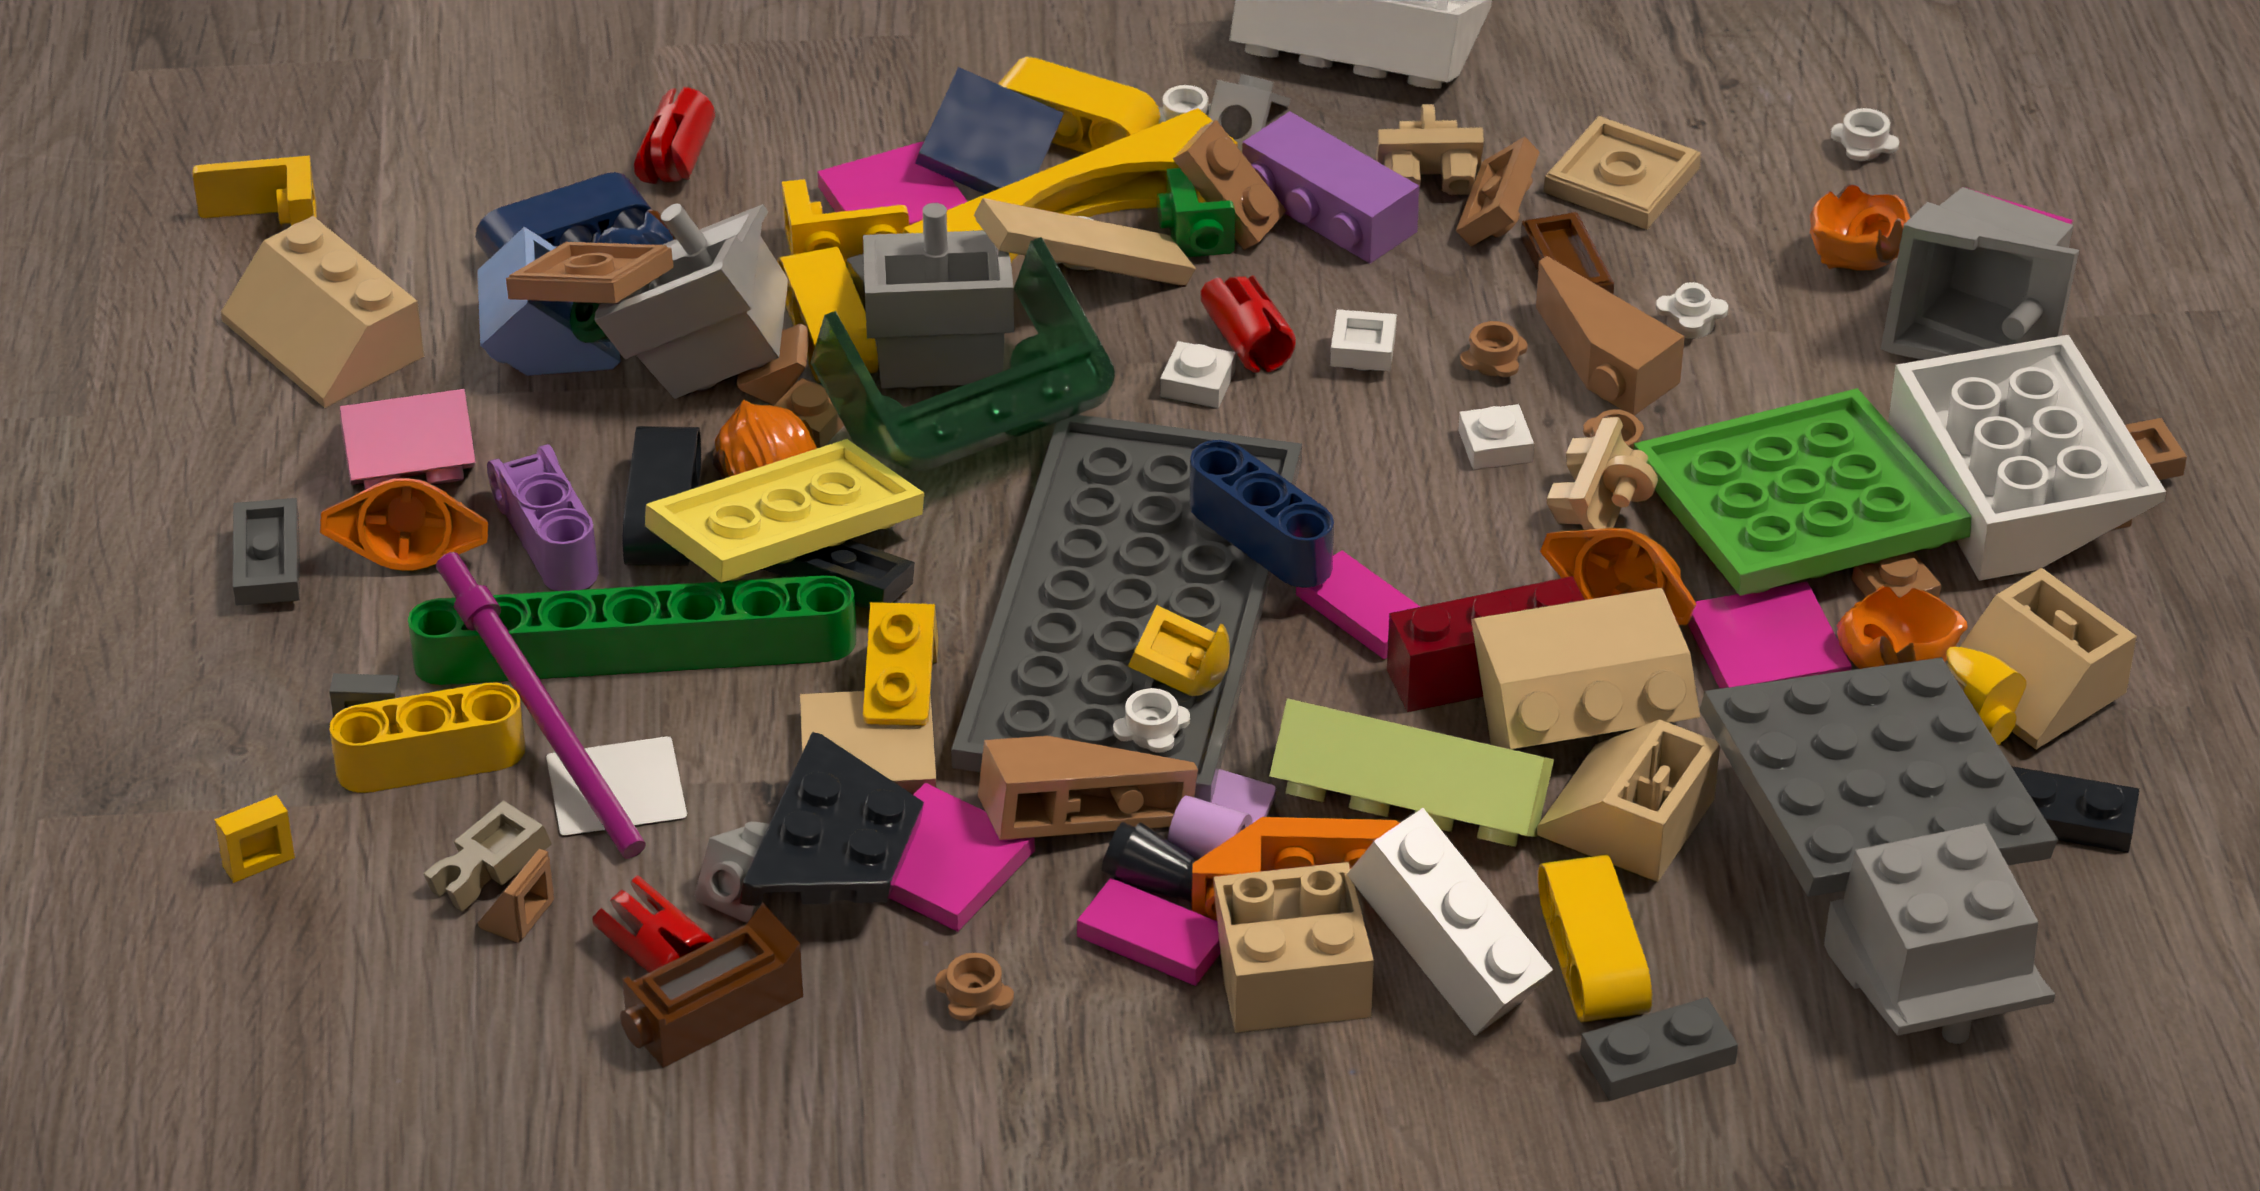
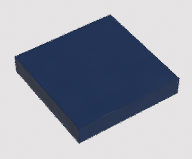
M958 67L920 149L915 164L983 194L990 193L1039 172L1064 113Z

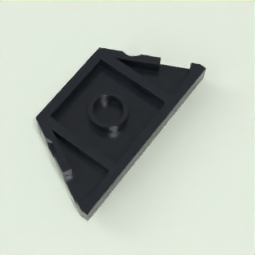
M812 732L745 876L739 903L747 906H761L763 895L766 892H801L800 897L803 905L830 904L837 900H848L854 903L887 902L920 825L924 802L824 735Z

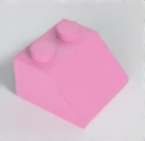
M465 389L340 406V423L351 485L364 483V489L366 490L390 479H401L403 477L426 474L427 483L431 485L463 480V469L475 466L476 461Z

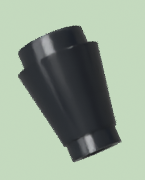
M1122 822L1109 843L1101 870L1114 876L1115 880L1134 888L1174 898L1180 897L1192 902V867L1196 861L1195 858L1142 822L1136 827Z

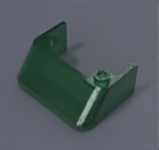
M1042 237L1030 241L1014 286V291L1038 334L1020 341L1015 346L1009 360V369L913 405L903 407L896 400L881 395L837 312L834 311L824 315L810 363L849 436L859 448L906 469L928 471L1094 409L1107 399L1115 379L1113 363Z

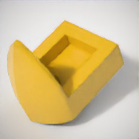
M1156 605L1128 667L1189 696L1202 695L1215 688L1222 681L1228 669L1230 643L1227 630L1220 623L1215 633Z
M1950 647L1946 651L1949 666L1966 684L1964 689L1965 695L1997 745H2001L2016 724L2017 716L2015 711L2026 689V679L1995 656L1973 649Z

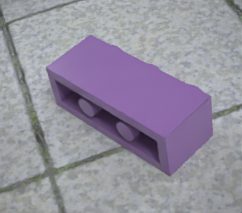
M1289 111L1242 142L1243 155L1287 210L1285 214L1366 262L1372 263L1417 233L1419 185Z

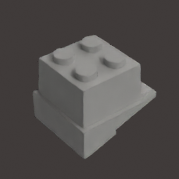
M1962 187L1939 206L1927 202L1903 227L1881 350L1926 360L2061 336L2079 250L2069 248L2074 225Z
M930 203L923 208V233L863 235L867 338H876L881 388L903 387L912 389L926 386H977L980 384L1003 383L1004 333H1014L1013 278L1009 252L999 251L984 230L947 232V209L940 203Z
M673 204L663 211L661 219L676 239L663 245H667V247L672 249L674 268L616 304L601 303L595 313L596 323L624 359L637 356L674 399L696 390L709 389L719 381L750 369H758L768 362L779 358L788 278L761 237L762 222L768 214V210L763 204L700 230L680 204Z
M1985 823L1855 850L1844 899L1830 902L1824 947L1854 989H1862L1897 1036L1943 1026L1942 1036L1950 1043L1961 1044L1968 1040L1971 1023L1974 1019L2054 1003L2055 993L2042 979L2034 964L2038 920Z

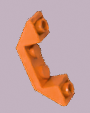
M1261 817L1193 863L1192 911L1217 921L1214 895V877L1344 862H1349L1351 869L1376 839L1400 824V822L1397 820Z

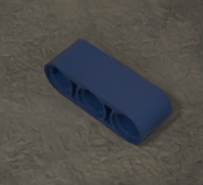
M617 172L605 173L499 207L481 219L476 228L475 237L488 259L499 251L523 227H526L555 247L565 242L592 243L596 232H599L601 235L610 227L639 228L644 224L645 213L651 207L624 174Z
M1207 441L1199 444L1192 451L1190 456V509L1197 519L1291 586L1301 588L1315 587L1324 583L1331 576L1333 570L1334 519L1327 508L1242 447L1230 441Z

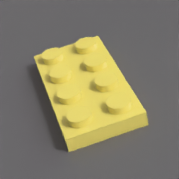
M845 439L646 504L645 527L722 583L738 580L748 573L778 563H787L793 561L798 556L828 546H837L851 538L878 529H887L896 523L922 515L924 492L857 445Z

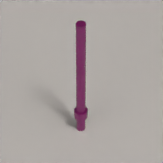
M451 552L445 554L437 561L436 569L456 598L454 603L456 612L469 630L478 632L622 857L629 859L637 856L646 846L644 839L499 618L501 607L488 587L477 584L458 553Z

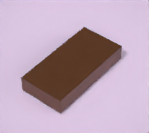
M1578 212L1522 221L1521 239L1537 271L1539 261L1548 256L1614 295V282Z

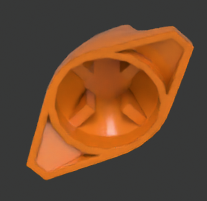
M401 478L378 483L321 512L320 533L378 565L393 570L414 571L436 564L447 553L456 552L459 555L486 544L488 540V521L438 487L422 480Z
M1622 528L1547 533L1540 553L1561 578L1573 576L1585 600L1662 588L1678 625H1687L1690 622L1696 602L1681 580V571L1678 564L1665 548L1651 538L1634 530Z

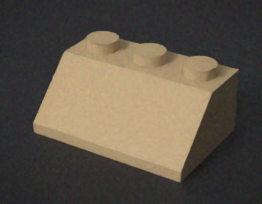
M314 216L296 223L262 242L221 311L222 321L324 408L424 357L417 300Z
M1662 588L1471 619L1491 745L1516 749L1639 728L1657 720L1670 723L1700 717L1691 654Z

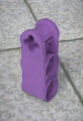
M549 444L539 446L536 454L502 463L500 459L488 461V479L495 502L501 513L507 516L523 547L541 575L544 584L554 591L584 590L590 587L599 575L592 518L586 512L571 483L561 470L552 447Z

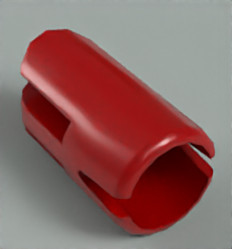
M683 87L673 104L676 93L675 88L669 90L662 97L633 164L635 175L641 182L656 184L658 178L665 183L680 181L682 178L689 180L716 115L713 104L703 93L690 87Z
M1244 276L1229 277L1225 283L1221 278H1215L1204 284L1200 291L1201 303L1230 347L1236 352L1237 357L1245 368L1255 373L1260 372L1253 359L1254 357L1267 372H1272L1283 366L1291 358L1296 346V337L1255 276H1250L1249 278Z
M639 875L630 881L631 886L643 903L655 915L624 890H620L610 900L618 915L637 934L636 937L602 908L592 917L593 925L649 973L714 941L709 934Z

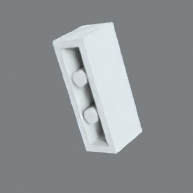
M1424 808L1376 839L1346 874L1474 1036L1522 1003L1553 970Z

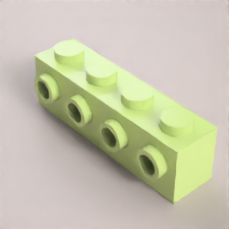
M1287 698L1269 776L1288 780L1286 794L1324 802L1326 790L1351 795L1349 808L1385 817L1388 816L1390 804L1413 809L1415 813L1424 808L1441 830L1452 832L1454 819L1479 825L1477 834L1479 839L1516 847L1519 834L1537 837V827L1541 820L1554 759Z

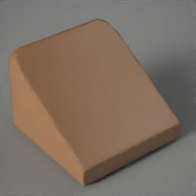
M797 324L783 330L779 358L768 362L760 368L739 373L737 377L738 388L775 405L791 389L806 368L809 338L808 327Z
M538 849L479 920L478 926L481 929L517 943L526 936L554 901L548 851Z

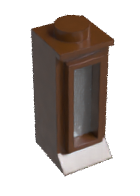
M762 903L746 925L634 981L628 976L623 978L625 1009L620 1012V1020L630 1042L638 1049L645 1047L658 1063L665 1068L804 997L800 943Z

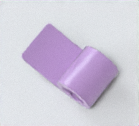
M1219 769L1212 802L1186 795L1181 799L1171 821L1168 841L1193 856L1195 860L1200 859L1259 818L1267 817L1275 799V786Z

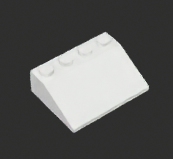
M1235 0L1229 41L1246 44L1245 52L1257 56L1278 57L1279 50L1300 54L1299 62L1309 66L1329 68L1332 67L1333 61L1354 64L1353 73L1358 75L1386 78L1387 71L1408 75L1407 83L1411 85L1438 89L1441 88L1442 81L1449 82L1460 75L1491 8L1492 0Z
M2069 335L1897 364L1895 366L1888 421L1972 516L1970 537L1956 541L1979 581L2043 568L2165 501L2166 491Z

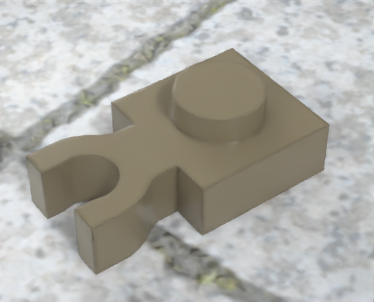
M503 800L454 841L458 850L456 855L438 861L426 870L423 875L434 894L440 897L447 891L454 907L463 911L478 898L481 889L488 881L493 879L500 885L505 884L521 871L539 848L546 850L552 843L544 825Z

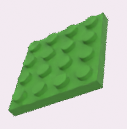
M1858 388L1634 443V450H1640L1647 454V464L1657 474L1658 482L1655 491L1740 596L1749 593L1765 592L1773 587L1808 578L1823 577L1831 572L1866 563H1878L1882 559L1921 549L1937 548L1944 543L1968 538L1971 534L1972 516Z

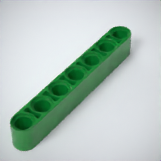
M807 576L725 581L722 583L706 582L493 595L501 607L499 618L539 679L830 662L848 656L854 650L857 641L854 591L848 582L836 576ZM455 597L426 600L416 605L410 611L408 628L415 674L422 681L436 685L509 681L478 632L469 630L454 608Z

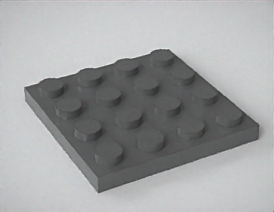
M1942 657L1704 691L1699 709L1700 713L1808 897L1846 891L1854 853L1857 849L1984 823L2007 865L2046 860L2052 857L2058 839Z

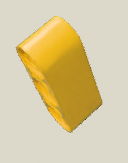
M1024 57L1019 59L998 83L1003 87L1063 112V117L1051 143L1083 153H1088L1157 125L1160 121L1159 108L1147 93L1127 85L1038 58Z
M831 247L778 257L777 262L788 278L785 306L793 326L802 324L808 327L807 361L816 383L876 373L878 371V353L875 338H867L866 312L839 248Z
M483 683L354 705L338 712L330 722V736L336 777L341 786L357 793H370L498 771L512 767L525 754L520 697L512 687L501 683Z
M1608 855L1541 863L1538 868L1540 904L1578 1020L1580 1022L1648 1014L1651 1012L1652 987L1648 965L1610 857Z

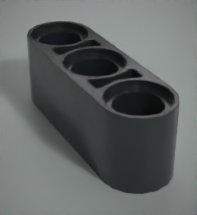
M636 427L623 518L622 547L625 565H689L690 559L645 527L646 504L699 487L701 474V432L699 427Z

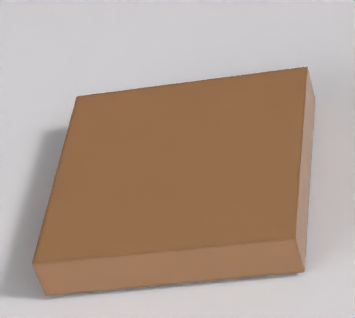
M565 242L510 274L506 278L508 299L616 304L673 269L672 249L667 247V245Z

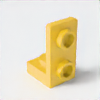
M310 156L205 164L193 167L198 215L201 218L278 212L280 224L291 223V226L312 216L317 219Z
M805 179L782 182L784 228L790 255L838 247L847 265V258L864 253L863 235L903 234L904 227L909 226V214L905 205L823 214L820 201L810 202Z
M870 602L863 704L865 723L924 726L929 722L932 663H937L938 630L935 604Z

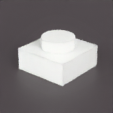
M1337 309L1331 344L1330 366L1354 368L1357 370L1391 371L1397 314Z
M1178 341L1160 378V397L1219 408L1235 373L1236 352Z
M1519 404L1459 412V433L1473 470L1533 462L1534 442Z

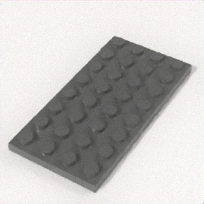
M1060 412L951 749L952 768L981 772L984 740L1053 736L1194 762L1198 768L1194 798L1212 802L1218 771L1223 761L1272 573L1193 515L1190 509V456L1192 451L1204 442L1212 440L1230 441L1242 447L1290 483L1296 485L1302 463V443ZM1156 605L1215 633L1220 623L1225 626L1229 636L1230 659L1228 669L1222 681L1215 688L1202 695L1189 696L1128 667ZM1149 688L1164 690L1175 697L1178 706L1185 707L1190 713V724L1178 730L1174 736V746L1169 751L1153 752L1147 748L1140 747L1133 740L1121 741L1113 733L1114 722L1125 717L1127 699L1139 690Z

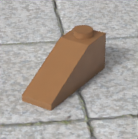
M1546 256L1539 261L1536 309L1588 390L1635 416L1680 383L1685 336L1552 258Z
M1053 736L984 740L978 798L999 840L1116 831L1122 822L1134 827L1140 822L1149 828L1170 827L1173 815L1181 799L1185 795L1191 797L1195 795L1198 768L1194 762Z

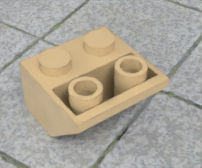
M2040 568L1998 593L1960 647L1995 656L2026 679V689L2015 711L2017 720L2012 732L2034 749H2038L2127 693L2137 636L2046 570ZM1947 664L1951 673L1953 674L1958 684L1964 691L1966 684L1954 673L1949 664Z
M1657 720L1595 744L1538 824L1537 835L1592 857L1608 855L1613 865L1659 882L1715 799L1720 745L1716 740L1662 720Z
M1349 862L1214 877V895L1223 979L1235 1033L1371 1018L1374 959L1355 885L1346 875L1350 871Z

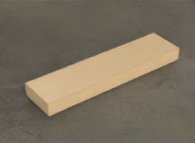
M982 198L974 213L976 221L999 251L1181 286L1188 284L1196 269L1170 235Z

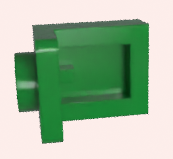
M1180 168L1167 169V193L1157 194V215L1160 229L1170 228L1172 239L1187 258L1231 254L1234 252L1235 208L1233 202L1226 200L1198 203L1195 186Z

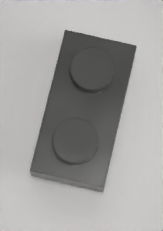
M297 498L233 503V591L236 606L300 600L299 511Z
M1706 997L1583 1033L1581 1036L1580 1053L1609 1101L1736 1064L1738 1044L1709 998Z

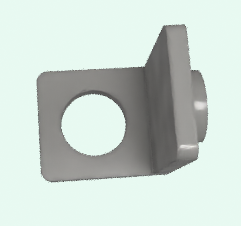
M1244 74L1240 75L1238 84L1217 79L1208 116L1213 121L1217 120L1221 125L1222 117L1229 108L1242 106L1249 111L1252 119L1249 132L1240 139H1234L1238 143L1237 147L1241 152L1242 142L1265 127L1270 104L1274 103L1289 107L1291 100L1290 98L1272 93L1274 82Z

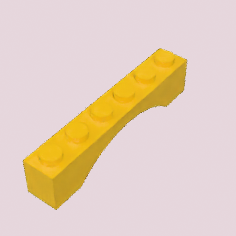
M1199 108L1193 109L948 209L947 232L983 230L974 217V213L982 198L1088 218L1126 209L1157 208V194L1167 193V169L1180 168L1173 160L1174 156L1201 127L1213 120ZM1230 137L1236 144V146H1238V143L1232 137ZM1195 188L1198 203L1206 202ZM923 220L904 227V233H923ZM1009 253L1011 263L1019 254Z

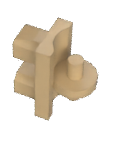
M1434 104L1421 105L1420 121H1399V129H1378V148L1375 161L1419 185V189L1420 174H1441L1442 191L1449 195H1469L1474 185L1476 173L1479 172L1484 145L1483 128H1457V120L1435 121Z
M1619 417L1602 418L1595 437L1572 438L1566 452V465L1576 481L1553 483L1547 496V505L1558 524H1581L1584 530L1613 528L1622 507L1629 506L1630 501H1645L1653 495L1658 482L1657 474L1647 464L1648 456L1646 453L1640 450H1633L1624 442L1621 435L1623 424Z

